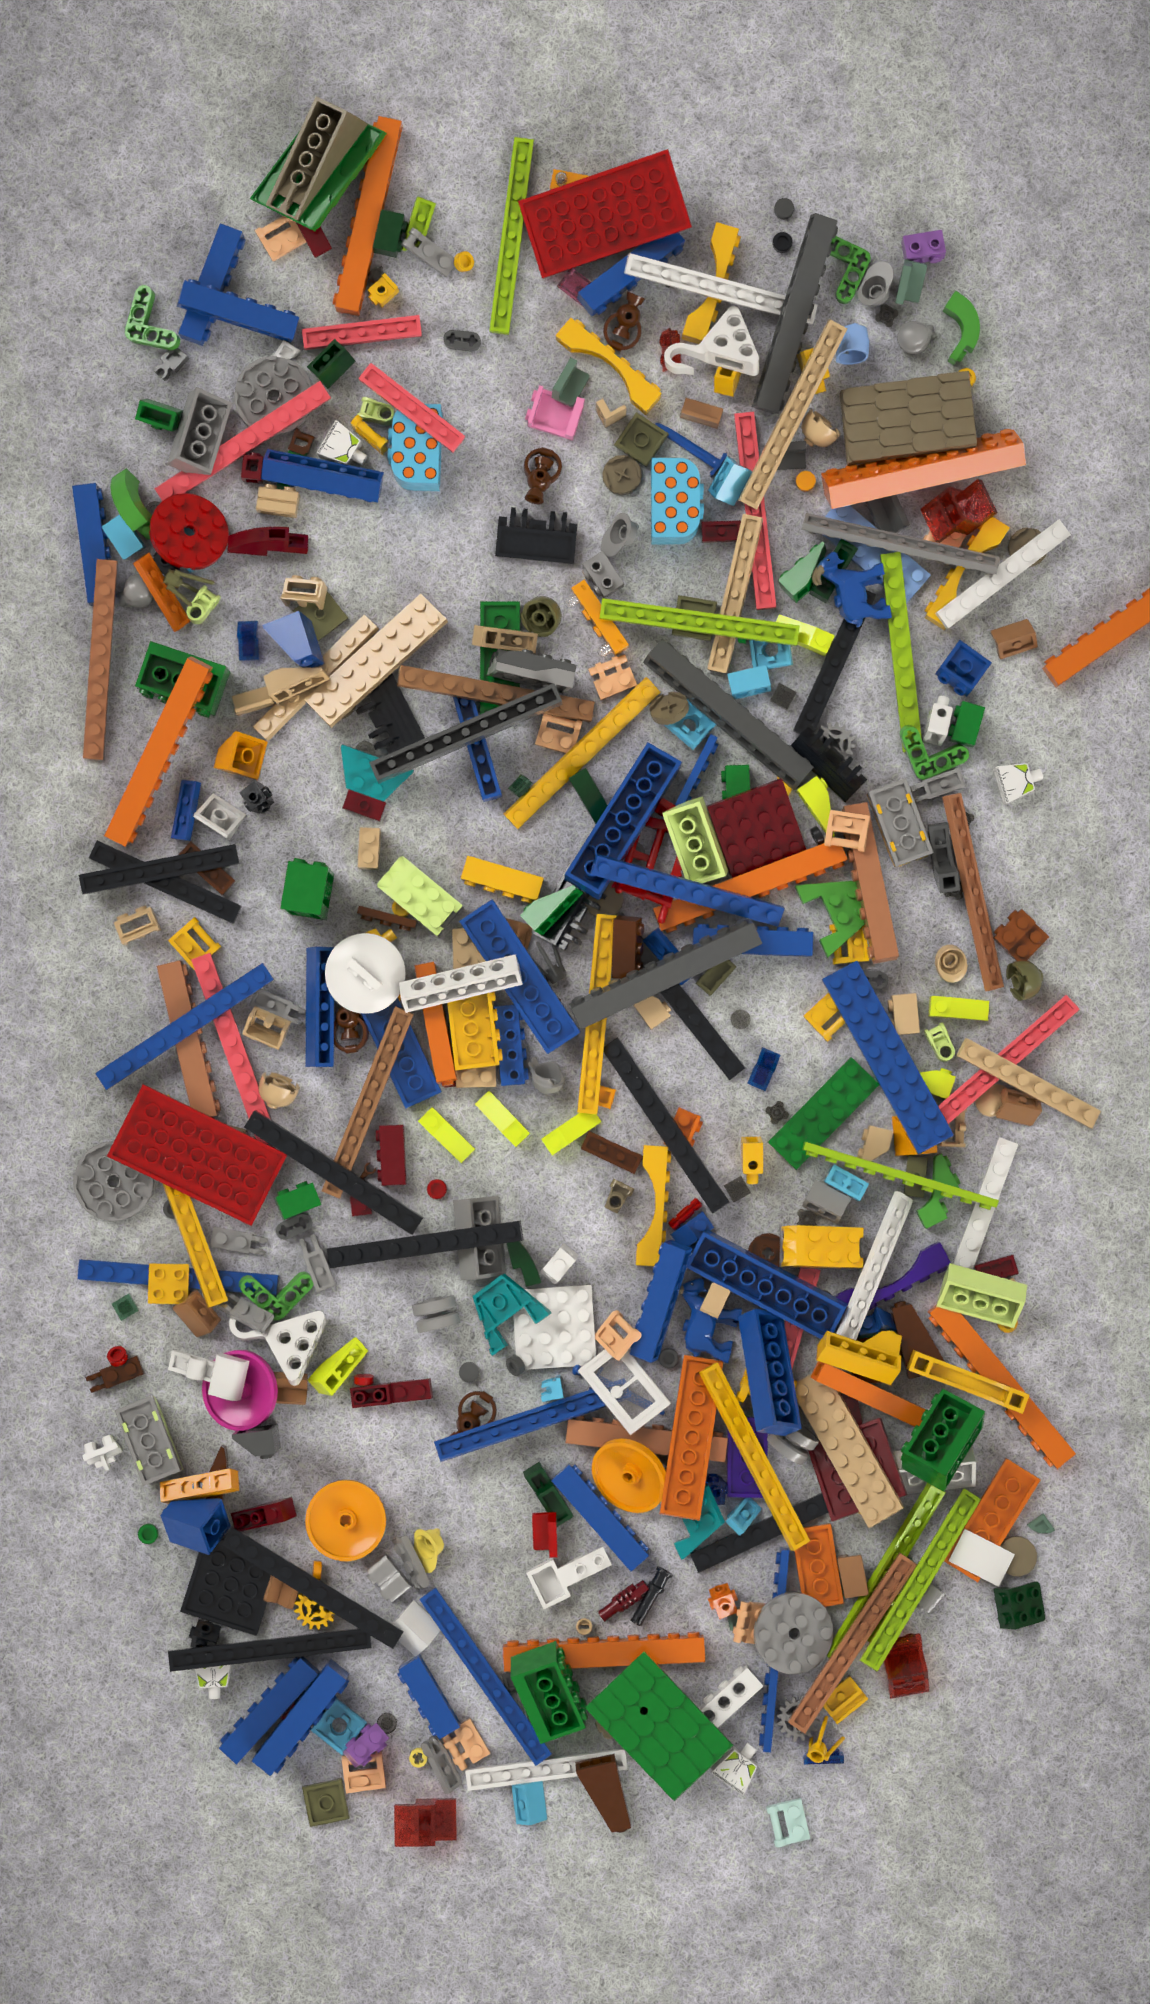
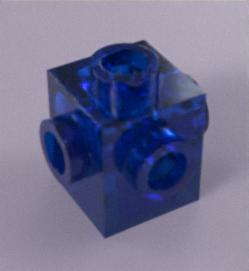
M707 1474L705 1485H709L717 1505H725V1494L728 1493L727 1482L718 1474Z

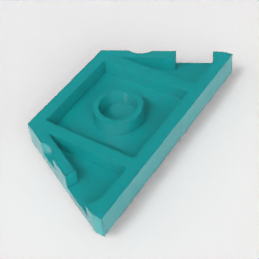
M344 744L341 745L347 789L384 802L414 773V769L379 784L369 762L380 757Z

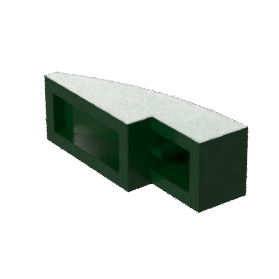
M840 539L833 551L837 553L840 560H844L843 563L838 564L837 569H847L858 550L857 547L843 539ZM821 575L822 584L818 586L814 584L809 594L827 603L835 589V585Z
M585 768L571 776L569 781L596 824L608 805Z
M520 1241L506 1243L513 1269L521 1268L526 1287L542 1283L538 1269L524 1245Z
M540 1461L523 1471L525 1479L547 1512H556L557 1527L574 1517Z

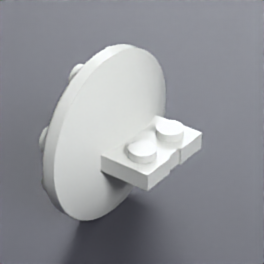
M369 933L352 935L338 943L330 953L325 968L326 984L332 997L344 1008L356 1013L378 1012L391 1005L399 996V982L405 981L404 961L398 949L387 939Z

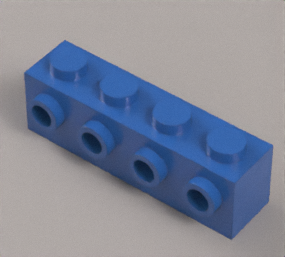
M515 1005L494 1006V1009H497L498 1021H495L496 1029H499L500 1041H497L498 1049L502 1050L503 1058L502 1061H499L501 1086L525 1084V1080H529L528 1068H524L523 1060H527L526 1048H522L521 1041L525 1040L524 1028H520V1020H523V1017Z
M419 1654L399 1666V1673L397 1675L403 1684L406 1683L409 1687L408 1694L412 1701L416 1700L419 1704L418 1711L422 1718H427L430 1725L428 1728L432 1735H437L440 1740L460 1728L461 1723L422 1656Z

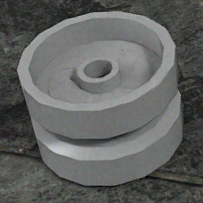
M454 1295L434 1297L412 1305L414 1316L427 1315V1318L416 1322L418 1333L461 1323L458 1312L445 1313V1310L456 1306Z
M802 1424V1429L786 1436L769 1434L767 1441L772 1447L799 1465H803L808 1458L806 1450H814L819 1443L817 1437Z

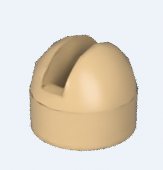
M586 1618L580 1619L576 1624L577 1632L581 1635L589 1634L592 1630L590 1620ZM579 1625H589V1629H579Z

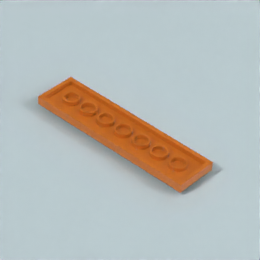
M688 1355L683 1356L659 1513L661 1515L700 1521L717 1407L699 1372L717 1362L722 1369L723 1361Z

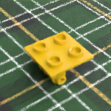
M149 1263L148 1304H179L184 1302L190 1295L188 1290L189 1264Z

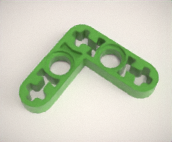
M835 236V238H832L831 244L834 245L835 241L838 244L836 245L835 252L831 251L830 256L849 264L836 291V299L841 304H848L858 289L869 266L871 256L867 250ZM839 247H848L849 254L846 256L840 255L838 252ZM861 255H864L867 262L863 261L860 268H857L856 266L859 261L857 256L861 257ZM856 272L859 279L852 282L848 279V274ZM849 285L850 289L848 291V295L850 297L846 296L845 299L841 298L842 294L839 292H844L846 286Z
M147 285L139 286L133 298L125 327V336L134 343L166 350L177 349L180 345V337L174 331L148 326L155 293ZM147 292L149 295L143 298L141 295ZM143 309V317L137 319L135 316L136 312ZM137 330L138 332L142 333L143 336L139 334H134L133 336L131 332ZM151 332L157 333V337L154 341L148 340V336ZM164 337L166 339H171L172 337L174 341L168 343L166 340H163L162 338Z
M906 725L900 730V738L914 774L919 779L931 778L966 762L969 758L968 749L961 744L953 745L928 757L921 736L915 727ZM910 730L913 733L911 737L915 743H911L910 739L905 737L908 735L907 731ZM919 747L921 749L920 756L912 757V750ZM957 750H961L963 752L961 753V758L955 756L957 755ZM945 757V765L938 767L936 765L937 759ZM929 762L932 763V766L935 768V770H933V769L930 767L931 765H930ZM921 766L927 768L925 774L919 772L921 771Z
M305 1271L299 1272L276 1296L251 1275L243 1276L239 1281L241 1291L258 1307L274 1315L273 1320L284 1318L314 1285L310 1274ZM302 1278L307 1279L308 1283L306 1285L300 1281ZM246 1282L251 1283L256 1289L254 1293L249 1287L246 1288ZM295 1285L299 1287V1289L301 1290L300 1292H298L297 1289L294 1287ZM294 1291L295 1298L290 1301L286 1300V1293ZM261 1293H266L268 1295L267 1300L262 1303L258 1302V1296ZM271 1303L274 1307L279 1308L280 1312L278 1314L274 1313L269 1306Z

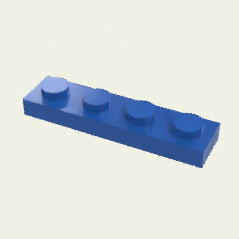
M710 734L675 803L676 806L692 799L689 794L692 788L697 789L701 781L698 776L701 771H706L710 763L707 758L710 753L714 755L719 745L716 743L718 737Z

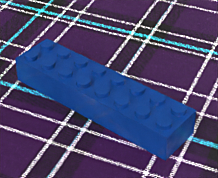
M647 742L566 871L565 881L597 900L600 899L611 880L591 875L590 871L596 854L620 861L625 859L680 771L681 761Z
M708 1229L703 1231L687 1265V1268L729 1289L731 1292L822 1339L826 1331L834 1332L848 1303Z

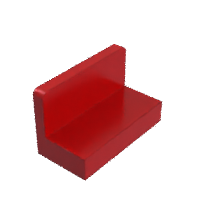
M556 1512L532 1513L533 1549L549 1550V1558H558Z

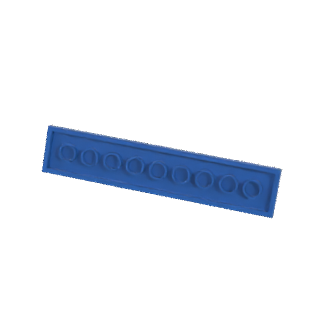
M858 961L823 978L822 982L917 1154L919 1155L953 1137L952 1130Z

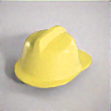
M438 1528L433 1530L418 1529L414 1533V1549L426 1573H431L435 1570L437 1556L444 1549V1542Z

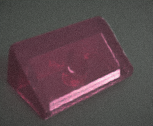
M572 268L559 282L557 287L582 305L577 299L578 292L591 282Z

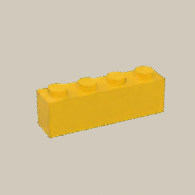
M468 855L461 875V880H464V884L467 886L475 887L476 884L484 886L483 890L494 893L495 890L503 892L502 896L512 899L514 895L522 897L521 901L529 904L539 898L544 881L543 877Z
M826 1331L817 1345V1361L889 1385L893 1383L901 1371V1355Z

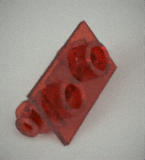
M671 328L663 331L659 339L660 346L662 347L660 363L663 372L668 370L664 361L666 349L675 343H680V334H678L677 330H671ZM681 354L673 356L671 360L675 363H681Z

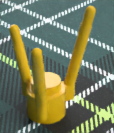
M828 1716L824 1717L817 1742L813 1744V1736L809 1737L807 1757L815 1763H821L823 1760L828 1761L830 1755L845 1740V1737L842 1736L827 1752L822 1738Z

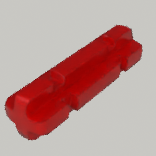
M694 1198L689 1206L684 1207L676 1215V1218H672L668 1222L669 1226L673 1230L678 1229L681 1223H684L695 1213V1210H699L702 1207V1203L697 1198Z

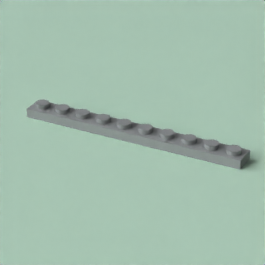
M809 513L805 514L802 530L809 533L823 534L830 538L845 539L848 542H858L869 547L875 546L884 548L887 551H897L909 556L914 555L927 560L941 561L948 565L954 564L966 569H976L984 573L997 574L1000 557Z

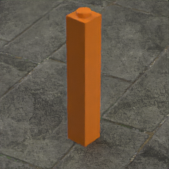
M435 962L414 965L417 978L437 973ZM444 1004L424 1008L423 1014L436 1082L442 1084V1087L453 1085V1081L458 1079Z
M820 1361L817 1362L811 1378L914 1427L916 1425L920 1426L922 1422L921 1417L926 1410L923 1407L857 1378L835 1366Z

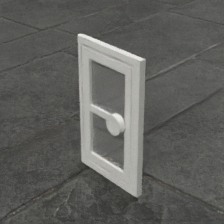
M604 1349L578 1370L630 1436L671 1405V1402L634 1357L630 1355L629 1351L618 1361Z

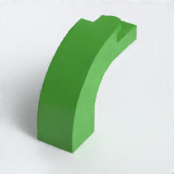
M956 290L943 309V312L953 318L961 329V340L947 361L952 365H955L957 361L961 362L967 353L966 351L972 353L980 334V321L976 309L965 296Z
M126 468L111 479L112 499L120 516L132 531L137 529L149 540L152 514L145 508L139 497L138 488L140 481Z

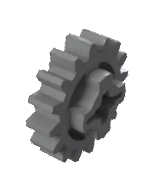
M838 722L835 723L834 727H832L831 723H828L827 729L823 726L820 727L825 732L819 739L822 740V737H824L826 740L831 737L833 741L837 740L839 742L838 748L835 746L834 748L845 757L844 761L848 759L847 755L852 756L854 754L850 749L856 748V745L851 744L855 737L849 736L852 730L845 731V724L841 728ZM830 731H837L841 734L833 735ZM845 740H847L846 751H844L845 749L843 748V742Z
M792 1696V1702H789L787 1699L784 1700L786 1706L780 1705L779 1709L782 1713L776 1714L778 1718H781V1720L777 1721V1725H783L780 1728V1732L786 1731V1738L793 1735L794 1741L798 1737L805 1741V1735L811 1738V1731L817 1732L815 1724H820V1720L815 1718L805 1734L792 1726L793 1729L791 1730L786 1725L785 1721L788 1722L795 1709L791 1712H788V1710L793 1706L797 1708L803 1696H800L799 1700Z

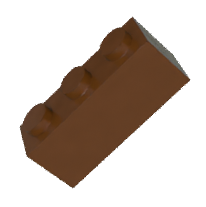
M619 915L613 919L612 978L622 979L630 971L643 969V963H641V955L644 951V944L641 943V937L644 934L642 917Z

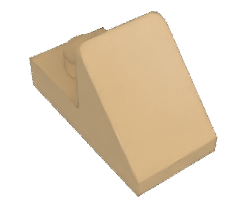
M712 1283L700 1311L718 1319L732 1292L716 1283Z

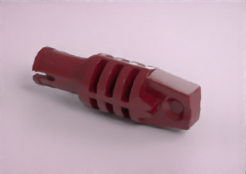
M644 1580L636 1585L630 1584L612 1597V1602L598 1610V1614L606 1622L617 1612H624L643 1598L642 1594L649 1590V1587Z

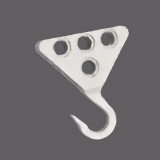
M735 306L728 308L700 344L675 343L669 346L664 354L665 366L674 374L694 375L693 367L682 363H675L671 360L677 354H685L708 364L751 376H756L759 373L758 353L741 312Z
M315 1311L275 1324H269L264 1333L257 1330L242 1333L237 1330L238 1321L230 1318L229 1326L232 1334L241 1341L264 1339L269 1344L289 1383L296 1386L302 1380L327 1324V1320L323 1312ZM310 1326H317L315 1332H307ZM284 1337H291L287 1344L281 1343ZM302 1344H309L307 1350H299ZM294 1362L301 1363L298 1369H292L291 1365Z

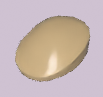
M956 945L942 946L935 956L936 970L943 980L951 983L958 982L966 974L968 967L966 956Z
M994 1084L975 1101L979 1112L989 1117L996 1116L997 1111L1002 1105L1000 1092L1003 1088L1007 1087Z

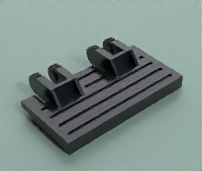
M511 507L509 526H507V517L499 516L495 556L574 564L578 524L569 523V532H566L567 512L562 514L561 530H554L555 511L550 512L549 530H546L547 521L530 519L529 528H527L528 509L526 508L522 511V527L514 526L516 507Z
M392 673L366 696H369L372 702L356 710L357 714L360 715L374 707L376 708L368 714L375 728L384 726L368 734L370 739L376 738L385 732H388L390 736L383 741L377 742L374 745L375 750L393 742V745L386 748L388 754L425 739Z
M809 724L790 746L801 757L806 758L814 767L812 771L820 779L823 778L828 787L846 803L867 781V778L862 774L857 775L862 767L859 765L851 770L848 766L852 763L853 758L850 756L843 762L842 760L845 757L833 746L831 748L828 747L833 739L830 737L823 743L819 738L825 731L821 728L814 734L816 729Z
M570 863L567 865L553 893L573 886L564 880L565 873L571 865ZM582 891L583 894L544 935L541 936L534 930L531 933L566 951L570 943L563 940V938L578 945L582 943L579 938L570 935L572 929L585 935L588 932L585 928L572 922L575 920L581 923L589 909L582 905V903L596 910H600L601 906L596 902L588 900L590 895ZM603 893L600 899L605 900L607 895Z

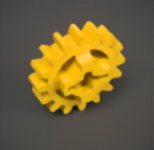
M299 1593L298 1597L301 1600L295 1601L294 1604L299 1607L294 1612L300 1613L297 1620L303 1619V1626L308 1623L310 1624L309 1629L312 1630L313 1626L316 1625L317 1629L320 1630L321 1624L327 1627L329 1625L328 1620L334 1621L332 1616L334 1613L321 1605L319 1606L320 1610L317 1609L311 1614L313 1605L317 1603ZM303 1603L307 1607L308 1613L306 1615L303 1611ZM320 1616L321 1618H323L321 1620H312L313 1617Z

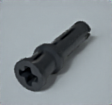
M657 1566L654 1578L648 1582L649 1590H647L633 1617L630 1619L634 1624L637 1621L638 1626L643 1625L658 1595L665 1591L664 1586L668 1579L673 1576L671 1572L660 1566Z

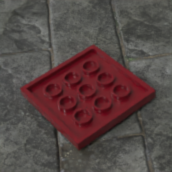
M782 778L707 805L731 878L806 850Z
M882 1418L858 1425L898 1497L906 1496L907 1492ZM819 1440L814 1450H808L831 1521L834 1522L859 1513V1510Z

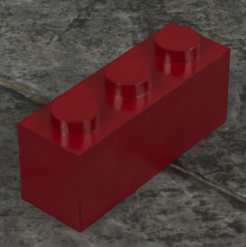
M404 1125L379 1126V1130H376V1142H380V1150H377V1162H381V1170H377L378 1182H382V1186L406 1185Z

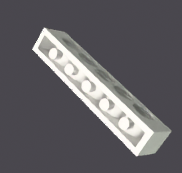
M516 954L399 982L401 1001L406 1013L523 985Z
M747 1665L744 1667L739 1666L732 1673L733 1677L729 1681L725 1679L718 1685L717 1688L719 1690L716 1693H710L702 1700L704 1703L699 1709L703 1713L706 1710L714 1712V1716L710 1720L717 1728L763 1687V1683ZM736 1683H742L744 1689L736 1692L733 1690V1686ZM722 1696L728 1697V1704L720 1705L718 1703L719 1698Z

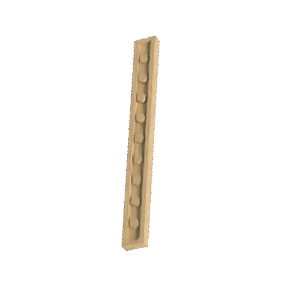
M828 319L738 501L756 510L758 509L847 331V328Z

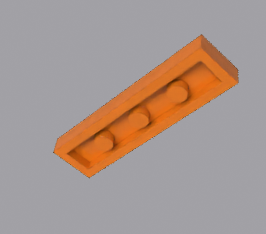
M150 552L133 562L173 631H178L188 624L190 620L175 594L166 589L167 585L163 583L165 577Z

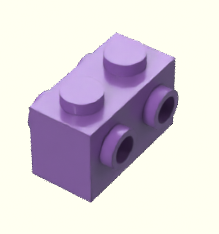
M942 230L905 235L901 241L905 260L920 263H938L945 258L946 249Z
M377 1723L372 1726L370 1724L366 1725L360 1731L362 1735L357 1740L353 1737L345 1744L347 1748L343 1753L355 1768L360 1764L364 1767L372 1760L370 1755L373 1752L377 1751L379 1753L387 1746L385 1742L389 1737Z

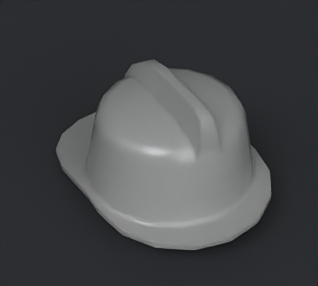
M880 261L869 267L857 292L858 299L862 304L871 305L876 308L888 300L890 286L894 277V270L889 263Z
M626 513L618 514L602 538L601 551L604 552L606 557H613L623 546L632 545L636 540L639 525L631 521Z

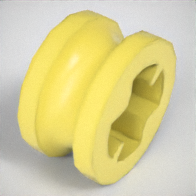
M415 1748L410 1753L409 1760L414 1767H422L427 1762L428 1757L423 1754L422 1748ZM418 1752L422 1753V1758L424 1759L422 1762L419 1760V1763L415 1762V1757L413 1756L415 1753L418 1755Z

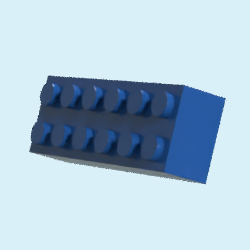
M753 1309L738 1316L756 1432L786 1436L802 1429L784 1320L769 1311Z
M330 1659L287 1714V1717L278 1724L258 1749L252 1762L269 1776L274 1772L278 1774L285 1765V1757L288 1756L290 1758L299 1745L297 1742L299 1740L303 1742L312 1729L310 1726L312 1724L316 1726L323 1717L324 1708L328 1710L337 1698L336 1693L341 1694L347 1687L350 1673Z

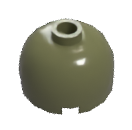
M537 596L524 605L521 612L522 624L530 633H537L538 637L551 635L561 623L562 613L558 603L546 596Z
M1021 960L1008 964L1006 978L1007 980L1010 978L1012 980L1014 988H1010V992L1013 997L1018 1001L1027 1000L1034 997L1040 991L1043 973L1032 962Z

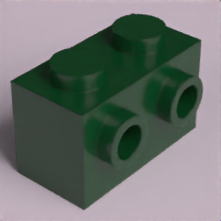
M381 209L373 243L374 253L397 258L398 252H402L403 246L401 244L403 240H401L402 233H406L408 226L404 214Z
M334 339L307 368L329 389L356 361Z

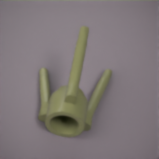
M169 569L163 580V583L167 585L166 589L173 592L190 607L192 603L175 588L178 589L181 585L195 593H198L199 590L183 582L182 577L214 585L212 580L183 573L177 569L175 571Z

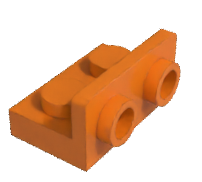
M678 1107L674 1120L693 1147L695 1140L692 1139L695 1131L699 1133L703 1121H700L701 1116Z

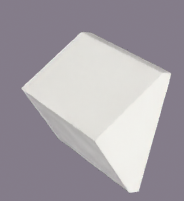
M213 793L196 811L193 817L230 840L246 814Z
M415 1600L392 1623L404 1631L398 1641L415 1657L441 1631L430 1614Z

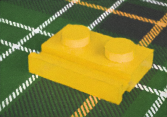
M849 1675L837 1685L823 1707L836 1724H839L866 1702L868 1697Z

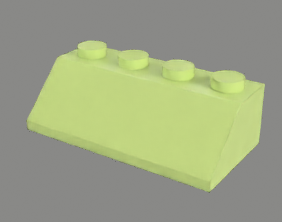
M703 796L683 802L662 813L685 879L705 883L727 875L729 869Z
M949 1263L936 1307L1014 1328L1026 1301L1027 1285Z

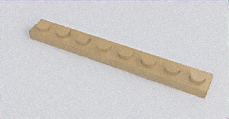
M742 515L720 611L721 615L741 617L763 523L762 517ZM715 635L708 670L728 674L736 638Z
M363 615L323 655L325 664L319 667H322L330 676L356 653L379 628ZM319 685L278 704L276 703L253 728L265 740L269 741L306 704L304 699Z
M968 1038L964 1039L956 1055L1088 1128H1093L1101 1112L1097 1108Z

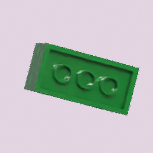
M150 641L135 684L139 693L149 699H153L154 696L158 697L161 700L160 702L166 704L187 658L192 656L213 667L211 673H213L212 679L209 684L205 683L203 689L205 691L204 696L200 702H196L194 709H196L198 715L209 718L210 715L216 716L230 675L229 669L224 665ZM165 673V678L160 679V676Z
M294 858L293 861H288L280 909L289 915L327 921L334 873L331 871V868L323 862L314 861L312 865L304 859Z
M942 1388L939 1394L936 1393L931 1401V1408L924 1411L920 1426L916 1425L914 1427L910 1442L906 1441L901 1449L903 1454L900 1460L902 1461L901 1469L944 1492L983 1429L985 1411Z
M556 1641L511 1657V1679L540 1744L585 1729L586 1720L588 1719L585 1710L587 1706L584 1697H580L579 1684L577 1681H573L572 1668L570 1664L566 1665L564 1650L562 1647H558Z

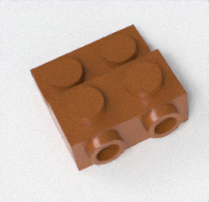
M1015 909L1007 917L1009 922L1005 926L1001 924L994 931L996 935L993 939L1016 961H1027L1049 936L1023 909L1019 911Z

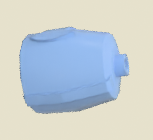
M857 323L845 326L847 331L836 351V363L853 365L866 361L870 342L867 328Z

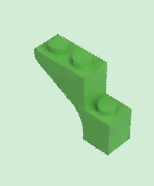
M942 1153L935 1155L933 1158L932 1180L959 1188L958 1185L961 1182L956 1173L952 1174L949 1168L952 1164L948 1156H943ZM934 1189L927 1203L915 1210L923 1227L926 1229L948 1218L946 1215L948 1213L944 1202L940 1203L939 1201L944 1198V1196H941V1191Z

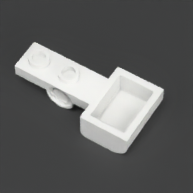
M172 1350L168 1370L184 1374L187 1378L210 1382L209 1395L230 1401H238L242 1397L249 1361L224 1353L217 1354L215 1361L182 1351Z
M601 1546L585 1555L572 1559L559 1568L554 1558L531 1568L526 1574L543 1609H546L571 1597L568 1586L611 1566L612 1563L604 1547Z

